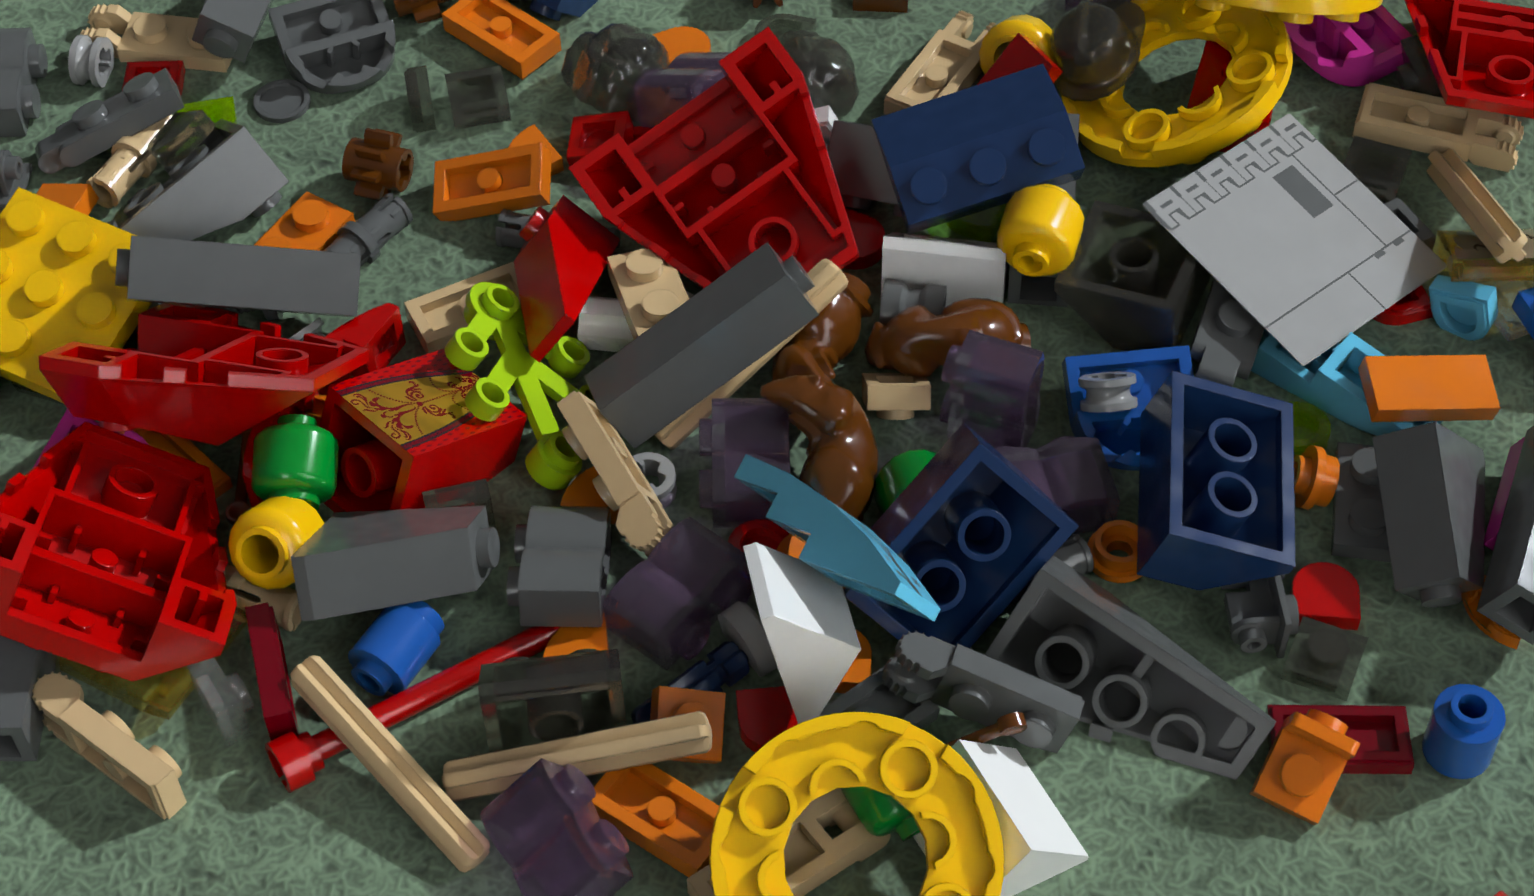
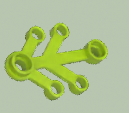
M479 282L466 295V306L463 314L468 326L459 328L445 346L446 357L457 368L464 371H473L489 352L487 340L496 341L501 357L488 376L480 378L465 397L466 406L478 419L487 422L495 421L510 402L508 391L514 384L537 439V443L526 455V468L531 477L541 486L551 490H562L568 486L581 470L582 459L574 452L560 431L544 393L559 402L573 391H579L595 402L588 384L583 385L578 390L561 377H577L590 361V353L587 347L578 339L571 336H563L544 357L548 360L553 370L542 362L539 363L529 355L524 347V344L528 346L522 308L516 294L502 284Z

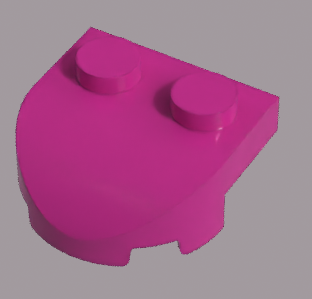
M1382 4L1374 10L1360 13L1358 22L1335 21L1326 18L1324 15H1314L1312 24L1284 22L1292 50L1315 72L1339 85L1349 87L1364 86L1419 59L1420 43Z

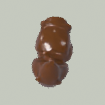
M843 272L849 281L847 287L816 318L810 321L774 355L771 374L772 381L794 375H819L826 383L836 385L832 380L836 376L833 369L852 351L857 343L861 330V318L871 317L874 312L867 302L871 291L862 280L852 274Z
M968 298L956 301L945 307L940 315L935 316L924 306L916 305L901 311L885 325L875 322L871 335L866 342L865 355L867 362L873 367L896 370L901 374L912 377H930L935 369L945 366L949 368L951 374L982 379L999 377L1003 382H1007L1013 372H1022L1026 368L1031 351V337L1027 325L1020 323L1013 310L1003 303L988 298Z
M794 375L774 380L761 386L760 395L769 402L786 410L789 413L788 420L801 430L809 440L806 450L807 459L802 467L799 480L862 523L864 513L872 502L875 489L878 449L869 420L860 403L850 390L828 384L819 375Z

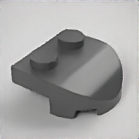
M300 0L268 9L269 19L285 66L292 78L302 83L307 89L324 94H337L356 90L382 79L393 64L395 58V26L393 19L389 20L383 0Z

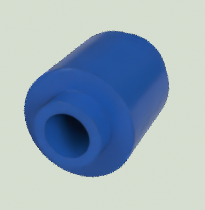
M424 601L385 607L348 653L349 662L353 667L351 674L354 680L363 689L376 696H384L387 691L395 695L405 690L440 646L441 640L439 635L445 627L440 615Z
M1458 684L1443 690L1435 701L1422 740V751L1427 762L1439 773L1455 779H1469L1482 774L1491 763L1505 726L1506 715L1501 702L1491 692L1476 685Z

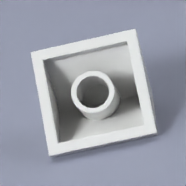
M892 232L883 236L881 299L884 282L888 279L904 281L909 288L922 289L927 284L946 285V307L956 301L968 298H988L1003 303L1008 271L1006 254L1000 248H997V243Z
M757 542L745 545L743 549L760 619L798 724L820 716L861 650L843 586L838 585L802 560Z
M961 739L952 746L974 770L984 785L999 821L1004 851V873L1000 896H1014L1088 860V854L1017 748ZM920 832L913 837L926 856L925 840Z

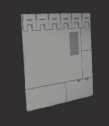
M1287 114L1142 204L1302 366L1307 365L1346 338L1350 332L1356 331L1447 267L1445 262L1291 114Z

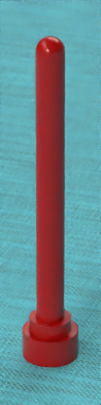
M532 626L368 709L388 729L544 651L552 636L561 627ZM330 728L313 736L307 731L297 736L290 731L265 743V749L273 769L279 778L283 775L285 776L286 780H281L288 793L315 781V773L325 768L324 760L348 749Z

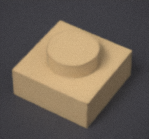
M862 373V399L867 410H877V417L907 420L914 418V410L931 409V384L927 377H912L901 373Z

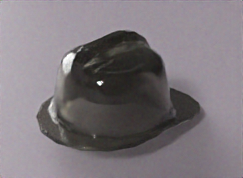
M1082 0L1077 7L1071 9L1059 19L1053 28L1050 45L1053 61L1063 71L1054 82L1061 95L1074 101H1094L1107 97L1124 86L1135 72L1139 60L1141 43L1146 27L1144 11L1137 4L1126 0L1107 1L1100 4H1095L1093 0Z

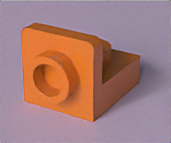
M1309 709L1306 715L1294 712L1284 719L1249 794L1312 825H1317L1347 761L1355 757L1360 743L1345 735L1348 729L1345 723L1327 713L1316 709Z

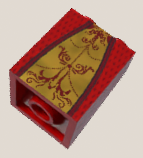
M445 349L328 385L319 427L330 431L338 440L339 451L336 491L334 496L324 502V504L334 513L456 507L515 461L527 415L509 402L508 406L495 421L487 422L475 417L468 410L465 397L480 377L472 371H464L454 366L446 357Z

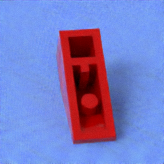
M564 195L549 212L539 206L518 233L526 242L514 259L529 355L539 363L576 321L607 265V257L612 256L620 241L617 236Z

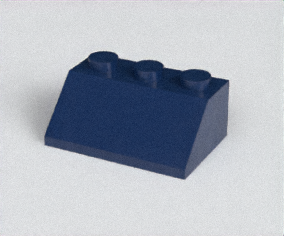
M1044 64L871 120L908 235L1008 203L1015 192L1037 184L1060 186L1078 180L1085 170L1066 108Z
M1172 371L1141 413L1137 575L1195 590H1204L1289 574L1296 567L1293 403Z
M963 423L870 528L911 568L941 610L935 622L846 587H843L844 593L848 600L898 640L901 639L903 634L907 635L908 631L911 633L917 631L921 634L924 632L927 637L933 636L954 646L960 644L970 648L1079 526L1016 466Z

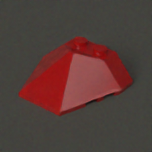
M1404 0L1446 105L1534 119V9L1480 0Z
M769 27L718 61L724 78L638 139L627 145L620 134L617 133L568 167L605 220L646 249L661 257L663 261L676 268L677 271L703 289L767 242L783 262L793 255L806 273L822 259L827 258L840 269H843L860 257L804 74Z
M163 303L138 314V351L73 341L39 355V370L73 417L97 420L100 427L109 431H130L141 428L219 446L368 363L370 349L312 333L304 334L303 341L282 338L281 325L268 321L260 322V331L239 326L238 313L204 306Z
M85 421L43 453L38 465L25 475L19 472L9 479L4 491L0 494V636L23 643L32 649L43 650L89 666L98 672L109 673L131 682L220 656L228 637L237 602L234 590L227 588L224 571L228 564L226 547H219L216 529L220 522L210 467Z

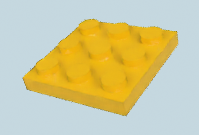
M17 188L0 213L1 377L63 403L39 370V355L73 341L123 349L138 325V314L146 311L152 303L128 301V287L115 286L117 249H130L131 235H137L23 188Z

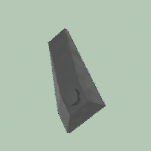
M220 119L164 167L171 176L164 184L157 182L147 189H141L127 201L128 205L123 211L127 218L120 225L115 220L107 223L137 236L193 240L244 220L250 214L254 218L262 216L280 201L282 195L278 190L286 185L289 180L244 126Z
M1055 556L1039 570L985 653L990 658L1081 696L1085 702L1079 721L1091 724L1088 733L1089 737L1110 743L1113 732L1116 731L1151 742V747L1157 757L1235 780L1239 778L1276 724L1272 717L1114 595Z

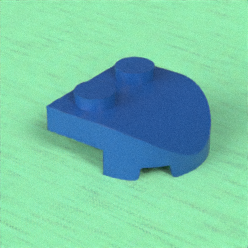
M1189 345L1065 357L1062 362V370L1072 432L1081 447L1097 461L1120 470L1139 471L1141 413L1172 371L1194 376ZM1102 372L1135 373L1137 382L1131 385L1130 393L1138 398V406L1130 410L1116 412L1080 410V401L1086 398V390L1079 386L1078 378L1083 375Z

